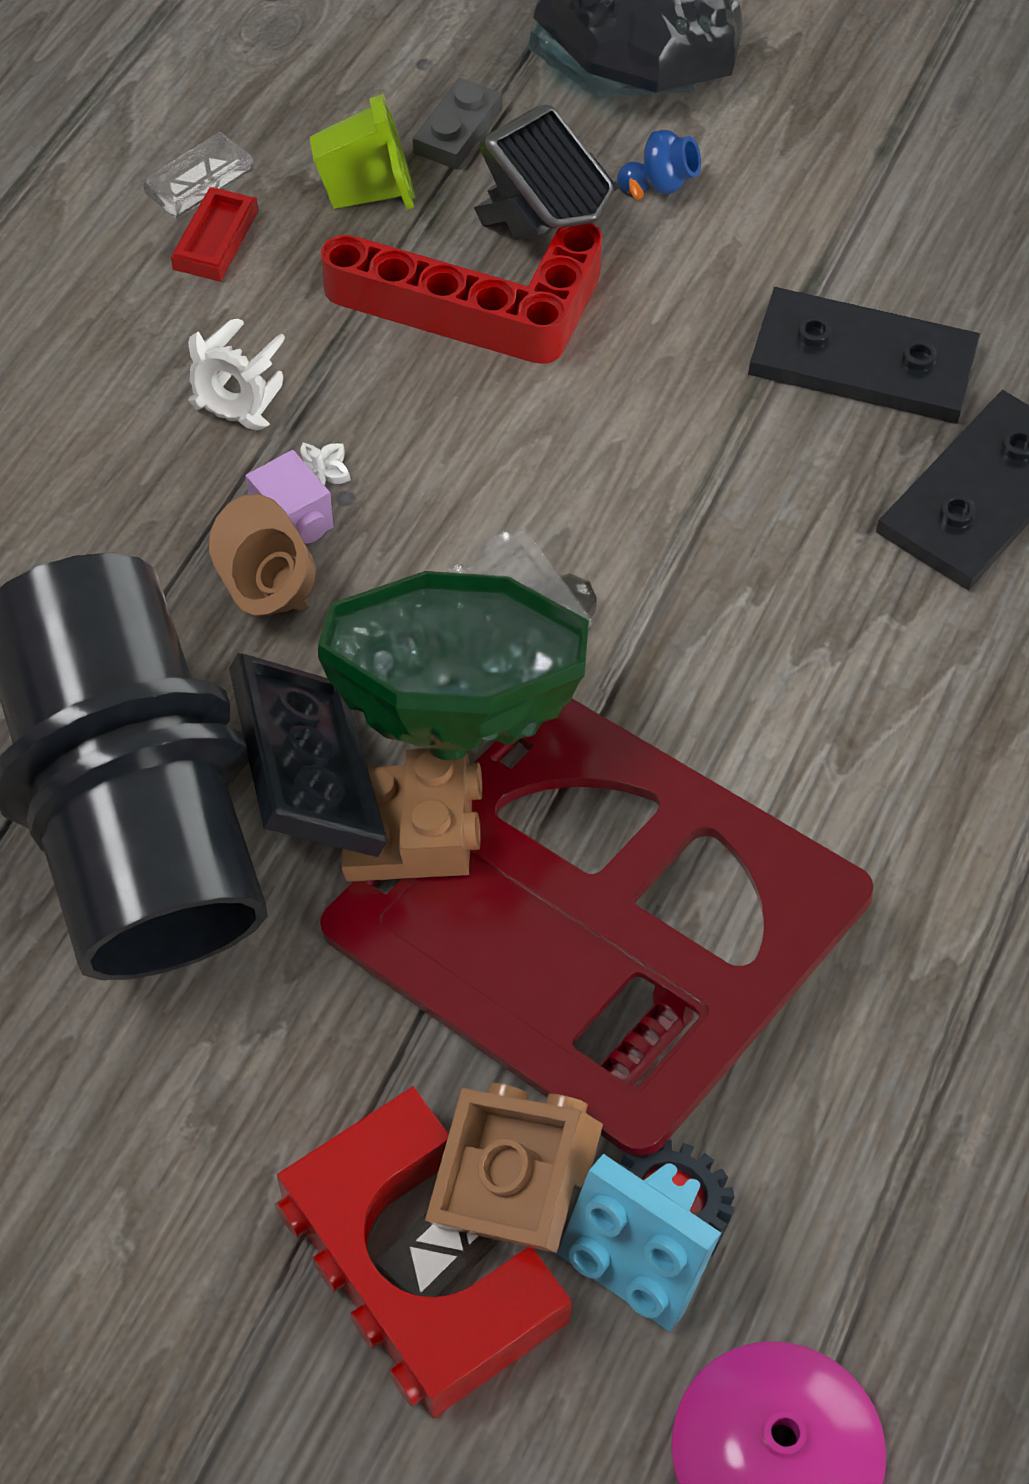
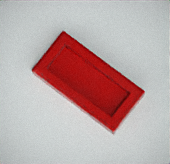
M209 187L171 255L173 270L221 282L259 211L257 198Z

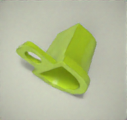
M383 93L370 98V107L310 136L313 160L333 209L402 196L407 210L415 208L413 202L415 193L408 164L392 113Z

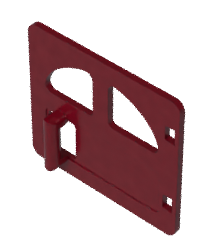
M572 698L570 703L562 708L558 718L542 723L535 735L519 738L516 743L510 745L495 741L474 762L480 763L482 774V798L472 800L471 812H477L479 816L480 849L470 850L469 875L403 878L387 894L374 887L380 880L353 881L324 910L320 919V926L323 936L330 946L548 1098V1094H559L588 1104L586 1114L603 1124L600 1134L602 1137L629 1155L644 1157L654 1154L663 1147L869 908L873 900V881L870 875L862 868ZM518 743H521L529 751L512 769L502 764L500 761ZM569 787L602 788L626 792L652 800L659 806L657 812L600 872L595 874H588L498 817V812L502 807L520 797L544 790ZM704 836L713 837L724 845L741 865L756 892L763 915L764 931L760 950L755 960L747 965L735 966L727 963L636 905V901L696 838ZM636 977L644 978L655 985L653 992L654 1005L604 1061L598 1065L576 1050L573 1046L574 1043L628 983ZM694 1012H696L699 1015V1018L696 1020V1022L688 1029V1031L673 1046V1048L658 1063V1065L643 1080V1082L634 1087V1085L642 1078V1076L657 1061V1059L664 1053V1051L672 1044V1042L679 1036V1034L695 1018Z

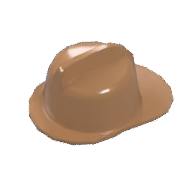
M260 494L243 495L228 503L216 517L211 529L209 553L215 569L230 592L234 602L244 613L256 617L289 612L293 609L301 612L307 610L309 604L306 598L313 589L317 571L313 556L306 548L302 537L286 511L274 499Z

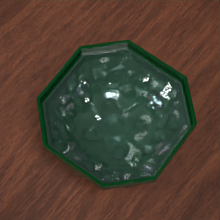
M423 571L330 603L318 642V659L329 682L343 697L348 708L363 712L367 725L386 739L409 743L421 748H430L431 754L436 758L457 760L467 754V750L479 748L484 740L500 741L505 745L514 744L519 738L535 735L540 725L545 721L558 718L560 711L570 703L578 684L585 676L589 620L509 576Z

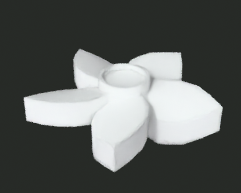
M302 443L300 448L302 459L323 485H325L326 481L332 484L351 481L350 474L342 463L345 451L343 444H328L320 450L313 445Z

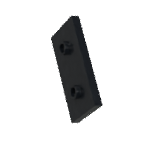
M774 286L750 360L748 375L958 423L981 333Z
M1001 390L878 520L876 533L969 591L1029 524V405Z
M237 653L229 667L242 732L247 746L248 759L263 828L379 857L388 840L352 710L348 708L343 697L326 677L247 654Z

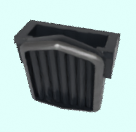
M547 104L537 106L485 135L480 140V151L496 184L487 190L490 198L475 206L474 209L482 226L506 221L514 240L539 236L549 229L596 222L611 199L613 192L619 189L616 181L614 182L594 155L587 151L553 106Z

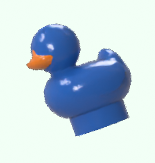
M669 130L652 132L645 145L644 164L629 162L618 171L617 185L620 191L632 196L635 200H640L649 187L659 194L666 195L678 191L686 179L697 177L700 173L701 154L696 141L691 136L680 138Z

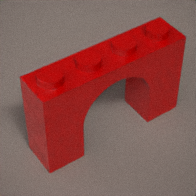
M412 1086L279 1172L277 1178L282 1199L276 1202L275 1206L293 1236L298 1238L306 1233L319 1252L312 1257V1261L329 1289L335 1293L343 1287L357 1307L350 1313V1317L364 1341L371 1349L382 1344L396 1365L389 1370V1374L403 1398L411 1407L421 1401L434 1419L569 1324L572 1300L531 1247H527L470 1287L458 1293L440 1297H425L405 1292L388 1282L375 1268L367 1252L368 1241L374 1224L391 1203L439 1171L449 1135L414 1086Z

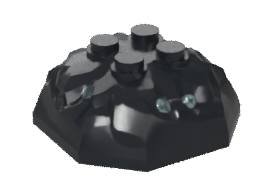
M538 0L533 16L587 73L654 93L730 76L735 65L742 34V14L737 0Z

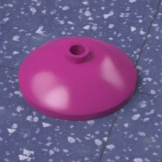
M778 1341L758 1342L740 1346L722 1354L704 1367L693 1379L680 1401L674 1420L671 1454L677 1484H883L886 1469L885 1438L877 1411L869 1396L857 1380L841 1365L824 1354L805 1346ZM778 1425L791 1428L796 1435L797 1443L790 1447L780 1446L772 1438L771 1429Z

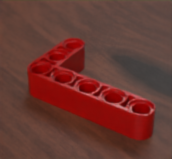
M593 223L558 228L529 286L360 237L339 235L328 239L321 249L324 292L330 302L339 306L532 363H551L563 354L599 281L603 236L601 230Z

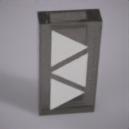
M426 1212L376 1261V1268L392 1285L405 1292L418 1296L440 1297L445 1296L500 1240L438 1227L425 1221Z

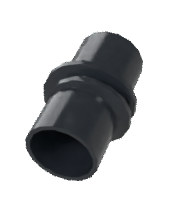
M110 552L75 555L46 563L7 581L0 587V702L13 744L0 756V812L3 817L28 828L31 837L40 850L45 852L75 957L82 975L97 980L141 978L166 973L200 962L233 947L254 933L268 917L264 896L227 787L249 763L247 746L242 732L226 726L230 721V701L226 690L207 679L191 678L156 569L139 557Z

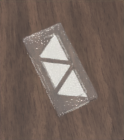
M219 131L143 179L144 191L146 195L168 213L179 219L200 205L209 187L224 190L254 170L253 157Z

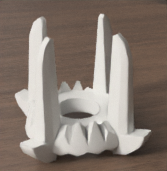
M237 318L228 321L205 341L199 331L190 336L188 344L190 356L193 360L190 367V383L194 395L190 396L188 401L193 408L199 410L204 407L206 410L213 412L217 417L226 418L229 421H239L246 428L256 431L269 426L270 423L261 414L282 387L283 374L282 371H277L267 383L265 380H262L263 378L260 374L272 365L270 359L282 345L285 336L283 334L278 335L250 361H248L246 356H241V349L232 350V346L224 347L244 325L243 320ZM231 375L238 380L241 393H232L223 387Z

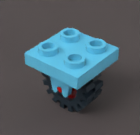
M668 1140L660 1150L649 1156L636 1157L625 1153L621 1163H616L603 1154L588 1171L557 1252L559 1256L571 1263L580 1274L594 1279L626 1301L638 1314L652 1319L669 1332L673 1330L684 1315L706 1265L723 1237L734 1211V1207L731 1204L735 1198L733 1187L724 1188L728 1180L724 1170L719 1169L711 1173L710 1168L714 1159L704 1153L699 1160L691 1157L694 1146L686 1143L682 1144L679 1152L672 1151V1140Z

